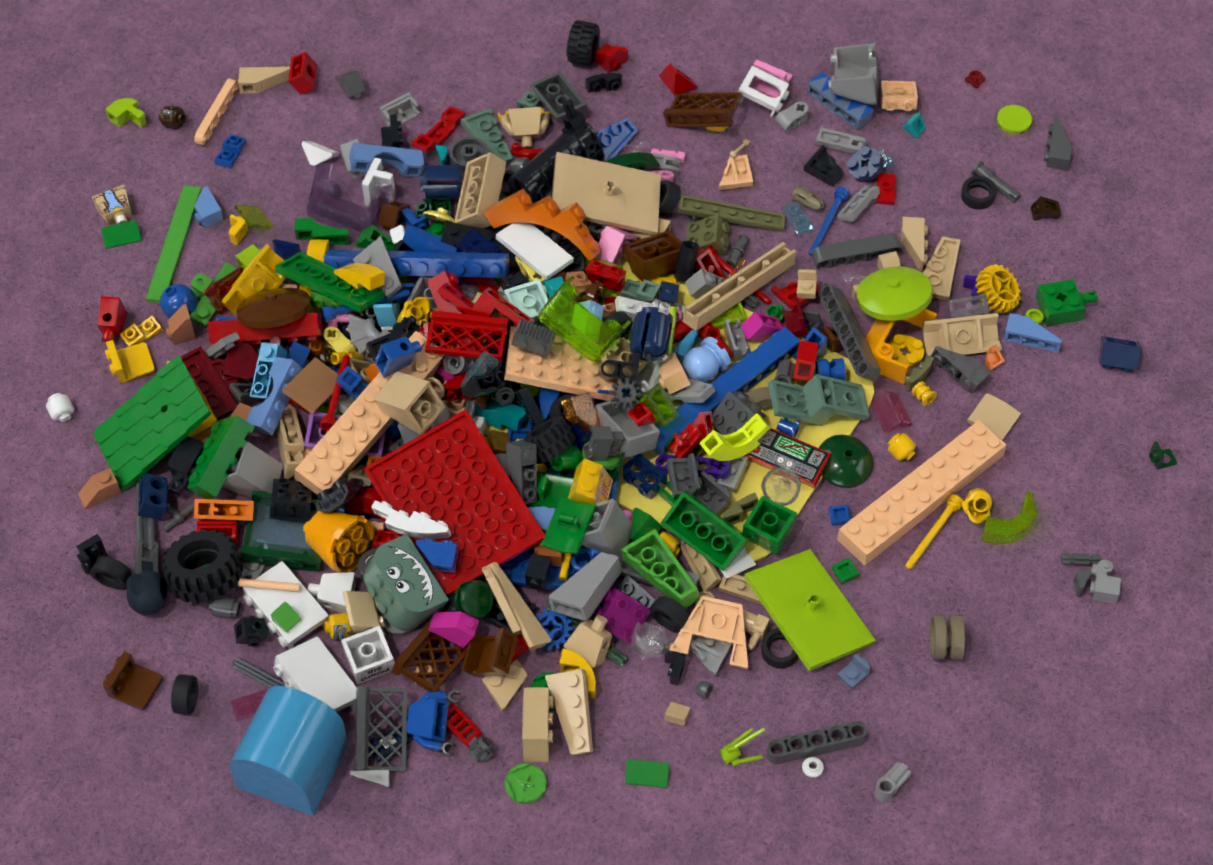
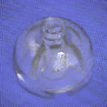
M779 467L765 475L761 489L764 497L782 506H788L799 497L801 482L794 471L785 467Z
M638 622L632 632L631 642L634 650L642 659H657L663 657L665 652L671 647L673 642L672 635L670 634L668 637L665 634L666 630L656 624L644 622L643 625H640V622Z

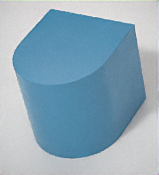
M285 686L270 687L229 763L236 787L313 816L349 744L343 720L330 706L310 694Z

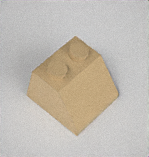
M342 592L350 626L353 631L358 634L380 626L385 636L384 628L387 627L383 615L380 616L375 599L368 592Z

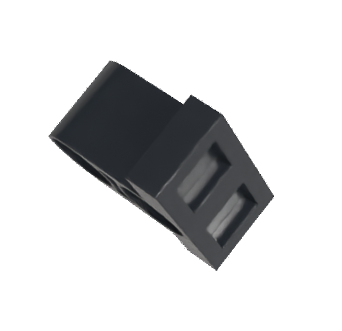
M632 352L629 355L628 362L604 361L598 368L599 376L604 380L618 381V379H622L623 382H625L626 378H629V384L634 380L636 381L634 386L636 388L640 353ZM604 366H610L612 374H606ZM623 368H628L631 371L630 377H626L623 374Z

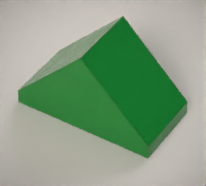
M637 507L633 509L630 537L632 541H636L654 529L658 533L662 528V525L648 513Z

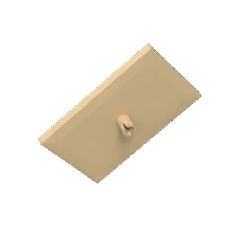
M557 152L555 155L552 199L557 203L559 210L577 202L586 215L584 221L656 235L658 233L661 174Z

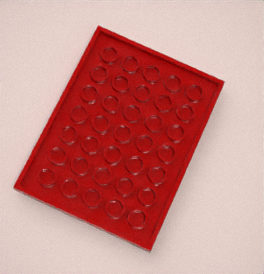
M466 409L363 468L382 501L389 503L393 507L392 509L398 512L403 510L410 517L413 511L418 513L424 512L431 516L432 520L436 522L440 520L449 526L450 538L434 540L435 542L449 540L457 544L459 553L455 573L435 571L416 544L417 539H423L409 537L446 596L455 593L458 586L463 582L477 580L484 576L481 568L493 562L501 566L540 543L546 537Z

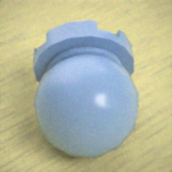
M713 337L705 338L700 342V347L690 349L684 356L682 367L688 378L707 383L713 380L718 372H723L729 368L728 365L731 364L726 349L723 348L721 350L716 344L718 341Z

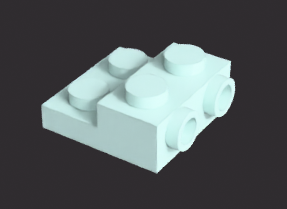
M539 279L504 290L506 300L532 318L534 323H536L538 318L544 320L552 318L554 306L552 301H548L546 287L541 285Z

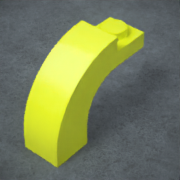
M756 413L738 431L722 435L713 430L700 442V445L715 460H734L757 448L760 445L758 440L770 427L762 416Z

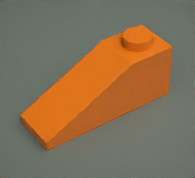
M195 499L194 519L253 521L254 501Z

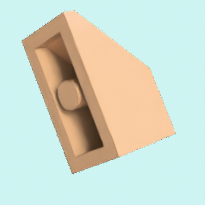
M675 352L671 353L659 369L661 378L658 379L662 388H667L669 394L691 385Z

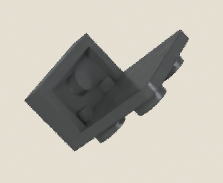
M728 391L712 414L713 425L722 435L738 431L756 413L761 415L763 419L766 417L761 412L762 408L759 405L748 400L749 396L742 391Z

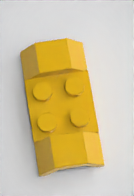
M265 244L231 286L232 288L221 301L223 305L237 316L236 308L244 299L265 290L278 288L286 277L276 273L275 266L285 260L278 256L268 244Z

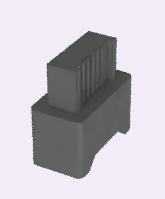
M590 426L592 435L589 443L583 448L586 459L590 461H606L607 456H619L622 442L625 439L623 432L611 431L610 426Z

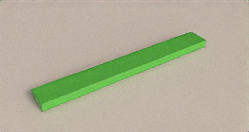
M183 186L146 297L147 302L160 303L162 293L167 287L171 286L195 213L194 206L202 191L201 187Z

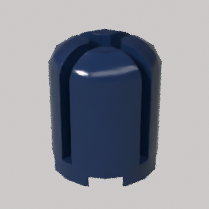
M422 165V167H425L424 175H421V191H425L426 198L422 199L423 201L459 200L462 185H431V181L464 180L465 171L462 166Z
M642 307V311L636 312L629 345L631 353H640V360L650 361L651 359L652 362L659 361L665 357L673 324V316L670 313L666 315L659 312L657 307Z

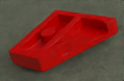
M798 282L787 283L788 287L777 289V286H773L771 292L792 310L797 309L794 298L797 297ZM817 284V290H816V297L819 296L818 293H819L820 286H819L818 284ZM798 298L801 307L813 300Z

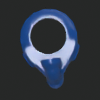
M594 548L579 549L578 553L573 554L571 557L572 567L576 571L584 567L577 565L575 562L579 554H588L591 557V561L601 551Z

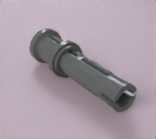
M979 161L972 169L971 173L973 175L983 176L993 181L996 189L1013 203L1018 200L1017 197L1020 198L1021 194L997 177L996 172L987 168L984 162Z

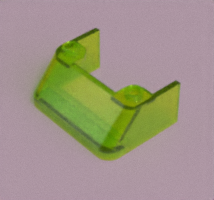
M572 275L538 313V318L587 359L597 362L613 346L616 340L623 335L631 321L628 320L623 326H620L615 320H606L603 323L575 300L577 293L571 285L575 279Z

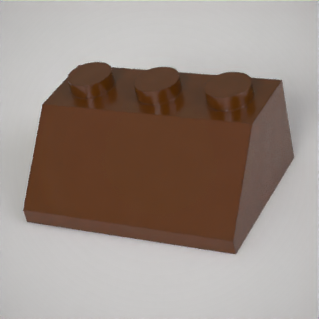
M668 230L623 245V250L632 273L643 282L644 279L649 280L675 271L682 241Z

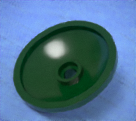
M841 434L831 436L822 442L819 449L831 453L822 473L827 481L839 487L852 488L864 483L870 477L874 465L873 456L869 448L861 440L850 435Z

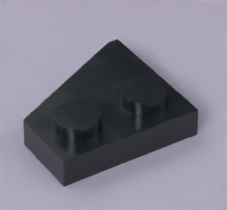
M822 145L804 165L803 171L833 187L843 176V170L836 164L833 156H829L826 151L827 148Z

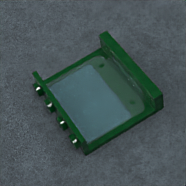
M252 491L254 518L253 521H248L244 544L241 548V562L275 566L283 561L289 569L320 572L322 559L305 540L303 526L306 522L269 519L272 493ZM311 499L309 521L318 512L315 503L319 502V499Z

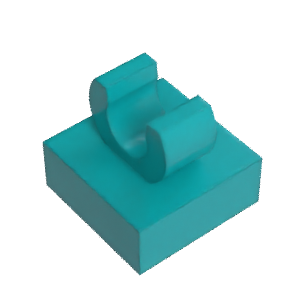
M915 113L902 126L913 138H918L925 130L926 125L921 114Z

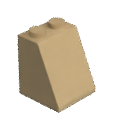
M399 371L391 377L374 398V401L383 413L419 435L425 433L445 408V405L429 381Z

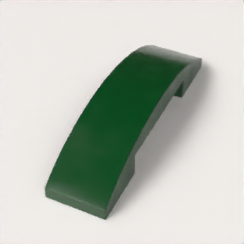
M645 152L626 153L604 161L634 169L641 167L643 171L660 167L654 155Z

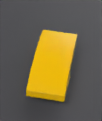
M152 315L138 326L135 323L132 324L120 336L130 347L145 342L164 331V329Z

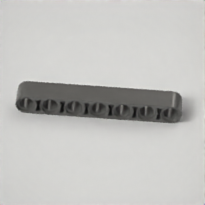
M824 283L819 289V297L855 373L868 381H876L880 376V367L843 291L829 283Z

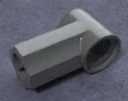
M787 359L779 361L774 380L791 384L795 363Z

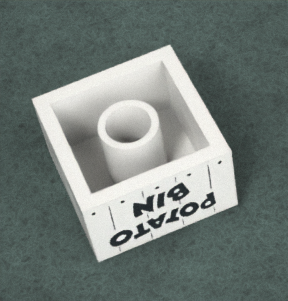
M380 626L341 640L344 653L357 685L392 671L394 659Z

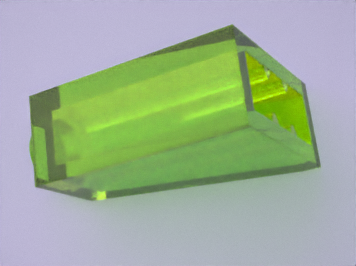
M660 383L647 391L639 400L640 403L643 402L653 413L656 419L653 422L655 426L665 427L679 416Z

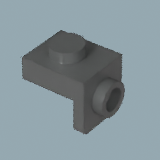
M810 310L802 312L808 334L813 327L819 331L823 328L819 312Z

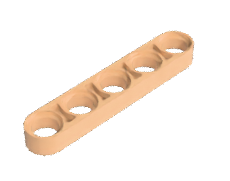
M230 78L226 80L196 131L194 139L196 144L206 145L204 143L206 140H209L213 133V128L220 121L221 114H224L228 102H231L235 95V90H238L237 80Z

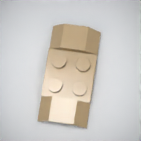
M998 313L924 321L922 334L926 356H931L936 346L962 355L988 352L993 345H997L999 351H1001L1002 346L998 339L997 330Z

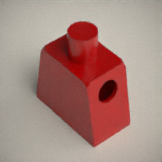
M101 296L97 326L102 333V342L104 343L113 340L114 336H120L122 333L127 311L120 297Z

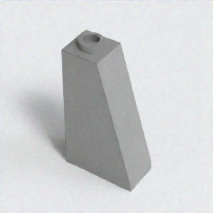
M604 552L598 554L550 594L548 599L552 611L587 621L622 572L619 557Z

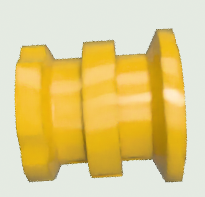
M924 381L919 382L912 389V394L919 401L922 400L924 407L931 404L937 397V392L932 391L929 386H926Z

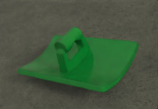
M537 472V502L526 505L556 508L562 496L568 498L573 478Z
M562 496L558 501L545 532L546 537L543 538L541 545L558 552L577 554L597 506L595 504L573 501Z

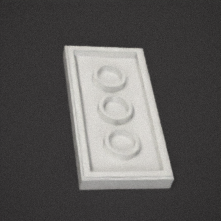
M512 223L496 234V239L546 281L573 263L574 258L532 223Z

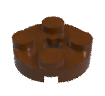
M594 280V283L591 284L585 301L592 300L598 304L600 301L603 302L605 284Z

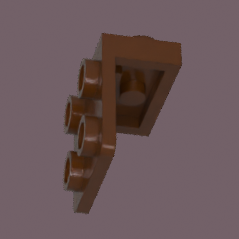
M124 651L121 657L116 659L111 673L107 674L104 678L103 687L109 697L143 710L163 678L161 674L135 664L132 655Z

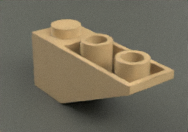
M290 67L240 68L238 79L240 94L260 93L287 82Z
M903 217L901 242L919 271H922L923 265H927V254H924V251H927L928 240H924V236H927L928 225H925V218Z

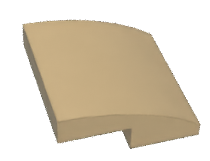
M986 393L966 421L973 425L979 420L997 437L1003 440L1021 413L1006 402Z

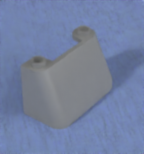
M875 43L834 47V54H831V64L835 65L834 76H831V80H828L829 90H832L833 94L861 103L877 105L879 70Z

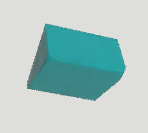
M436 145V154L440 165H448L450 159L449 148Z

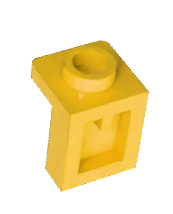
M231 214L229 217L231 223L229 237L232 244L238 245L248 232V226L244 218Z

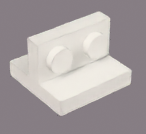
M374 158L362 182L365 206L368 207L373 206L377 197L392 201L396 197L393 174L383 171L382 160L379 158Z

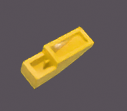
M352 263L334 270L335 275L357 289L365 287L368 290H373L385 283V272L369 264Z

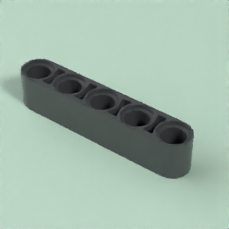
M895 233L818 246L812 250V256L816 268L821 270L820 268L838 267L840 264L849 265L857 261H870L873 258H878L881 254L895 251L897 255H900L902 247L898 236Z
M854 721L774 739L768 744L767 759L773 764H781L860 746L865 742L867 727L863 722ZM853 732H859L861 736H855ZM837 736L840 737L842 740L837 741L834 740L832 737ZM819 741L821 745H815L812 742ZM797 745L800 746L801 749L796 750L792 748V746ZM778 750L781 754H774L772 751Z

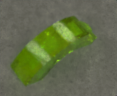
M1026 492L1021 512L1012 519L1003 520L987 516L981 541L1004 545L1024 538L1033 528L1038 511H1034L1036 502L1033 501L1034 493Z

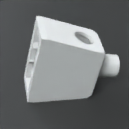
M324 573L320 584L309 583L308 592L312 596H317V601L322 608L347 613L342 592L355 591L357 582L355 573Z

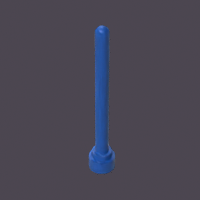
M843 186L837 187L834 193L835 201L809 250L810 256H812V250L821 245L841 203L848 199L850 191Z
M410 291L396 292L389 299L385 296V298L374 305L409 297ZM327 306L322 308L325 322L332 321L337 315L355 311L347 306L338 308Z

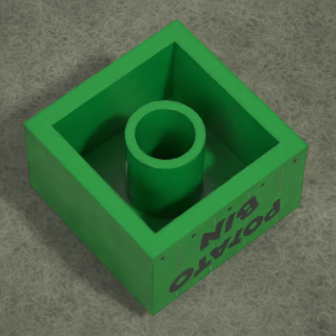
M762 496L743 524L742 532L751 538L749 541L778 554L796 525L797 513Z

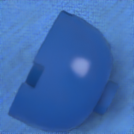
M183 284L167 287L160 297V307L168 319L184 304L187 305L188 312L190 311L191 313L198 305V298L193 290Z

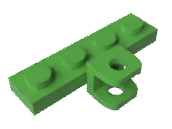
M226 262L214 281L204 274H196L191 282V290H193L200 301L190 315L192 322L202 327L207 326L221 305V301L241 275L242 270Z

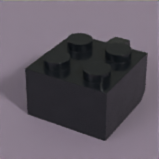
M189 436L180 442L168 461L173 477L169 485L171 493L180 496L184 490L192 492L187 489L189 478L195 471L196 461L202 455L205 442Z

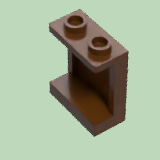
M498 628L497 635L482 636L475 632L474 637L469 641L462 670L474 677L508 674L518 635L505 628Z

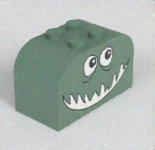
M408 534L382 544L376 550L364 571V582L368 593L375 599L379 611L385 615L388 622L398 629L411 630L429 622L433 614L442 611L449 600Z

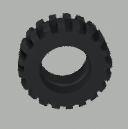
M206 529L200 530V532L192 531L189 535L179 537L178 541L175 540L171 543V547L167 548L162 558L161 567L170 592L176 598L187 603L191 601L193 604H199V602L209 603L210 600L214 599L216 601L220 599L222 595L226 596L230 593L231 588L234 589L243 571L242 562L234 540L227 534L219 533L217 530L212 529L211 531ZM209 564V565L206 566V567H203V568H200V569H195L196 567H198V566H200V565Z

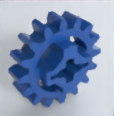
M543 609V615L536 614L537 620L551 638V642L542 646L541 649L545 651L548 647L549 651L553 652V649L556 647L560 651V646L564 645L566 640L570 638L571 635L569 633L574 632L573 627H570L573 625V622L568 620L569 616L554 612L552 609L550 612ZM557 619H560L564 623V625H562V623H558Z

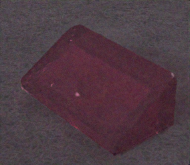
M267 690L231 700L236 721L254 717Z

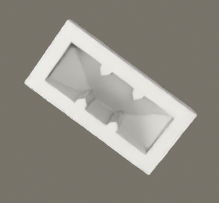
M302 141L301 144L309 163L313 166L340 155L339 152L312 141Z

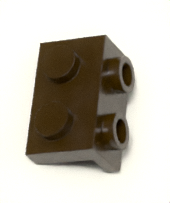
M326 342L322 343L320 354L307 357L304 368L315 357L326 366L331 364L330 356L332 351L330 347H327Z

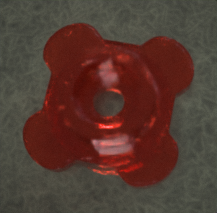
M977 70L971 71L969 76L965 77V82L970 83L974 88H978L986 80L983 74Z

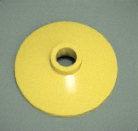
M438 208L437 211L423 212V215L435 221L455 222V219L448 215V210Z

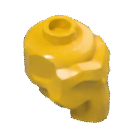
M417 297L413 301H406L401 313L397 317V323L401 322L404 317L414 316L417 319L416 323L422 319L428 321V313L431 309L429 299Z
M981 488L969 491L965 501L962 502L963 511L968 515L969 519L973 523L978 524L987 520L991 515L992 498L990 494Z

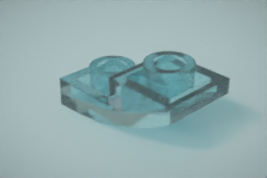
M798 201L781 207L782 213L786 214V219L796 235L814 230L807 213L804 214Z

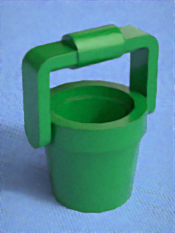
M574 441L564 453L550 461L551 467L556 471L575 469L582 462L581 452L583 447Z

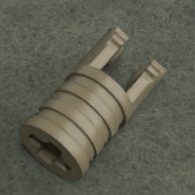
M800 185L793 191L791 199L814 210L824 209L825 202L815 196V193Z

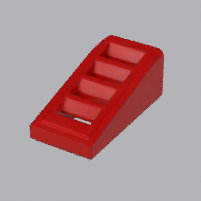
M451 703L448 706L446 729L469 748V742L474 737H481L483 733L455 704ZM460 719L461 721L454 727L453 724ZM465 725H467V727L460 733L459 730H461ZM473 730L474 733L466 739L465 736Z

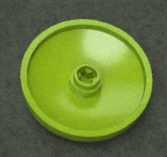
M888 267L869 274L861 281L857 289V300L862 311L873 318L887 321L903 320L919 314L930 304L932 300V284L925 274L916 269Z

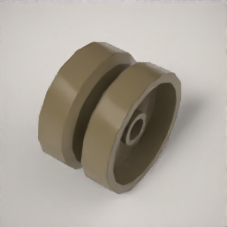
M932 615L930 645L933 660H943L946 657L947 651L951 660L963 659L965 629L962 615H950L948 622L944 615Z

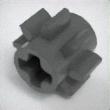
M485 736L474 737L469 742V755L473 760L483 762L485 759L488 761L494 755L492 753L494 745L489 738Z

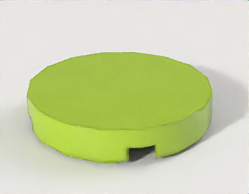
M1007 105L998 112L996 122L1002 131L1017 135L1028 131L1031 127L1032 116L1022 106Z

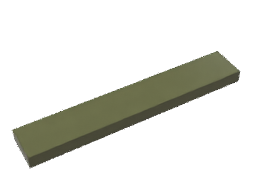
M682 194L679 199L678 213L703 218L719 214L725 222L771 231L784 232L786 214Z

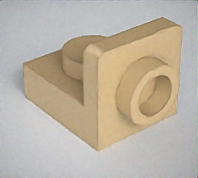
M798 270L797 297L816 299L817 271Z

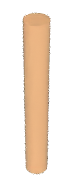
M241 578L239 580L240 587L300 591V584Z

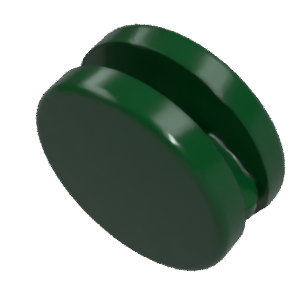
M483 581L463 582L455 592L454 603L457 611L473 618L486 616L493 607L494 598L492 590Z

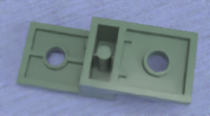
M818 374L804 386L773 379L768 383L775 416L821 426L834 414L866 420L870 417L861 384Z

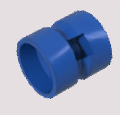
M827 359L816 360V374L845 381L844 359H832L831 362Z

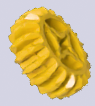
M995 264L984 268L978 274V278L975 279L977 282L975 287L978 289L976 293L980 295L979 300H983V306L987 305L988 310H993L994 313L1000 314L1013 310L1019 304L1020 294L1022 293L1019 290L1021 285L1017 284L1018 278H1014L1013 273H1010L1009 269L1004 268L1003 265L998 266Z

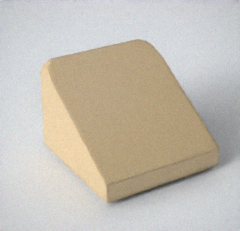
M670 702L665 713V721L685 726L691 707Z

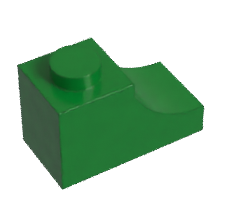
M374 225L360 233L355 245L360 250H364L381 236L387 251H394L395 248L392 238Z

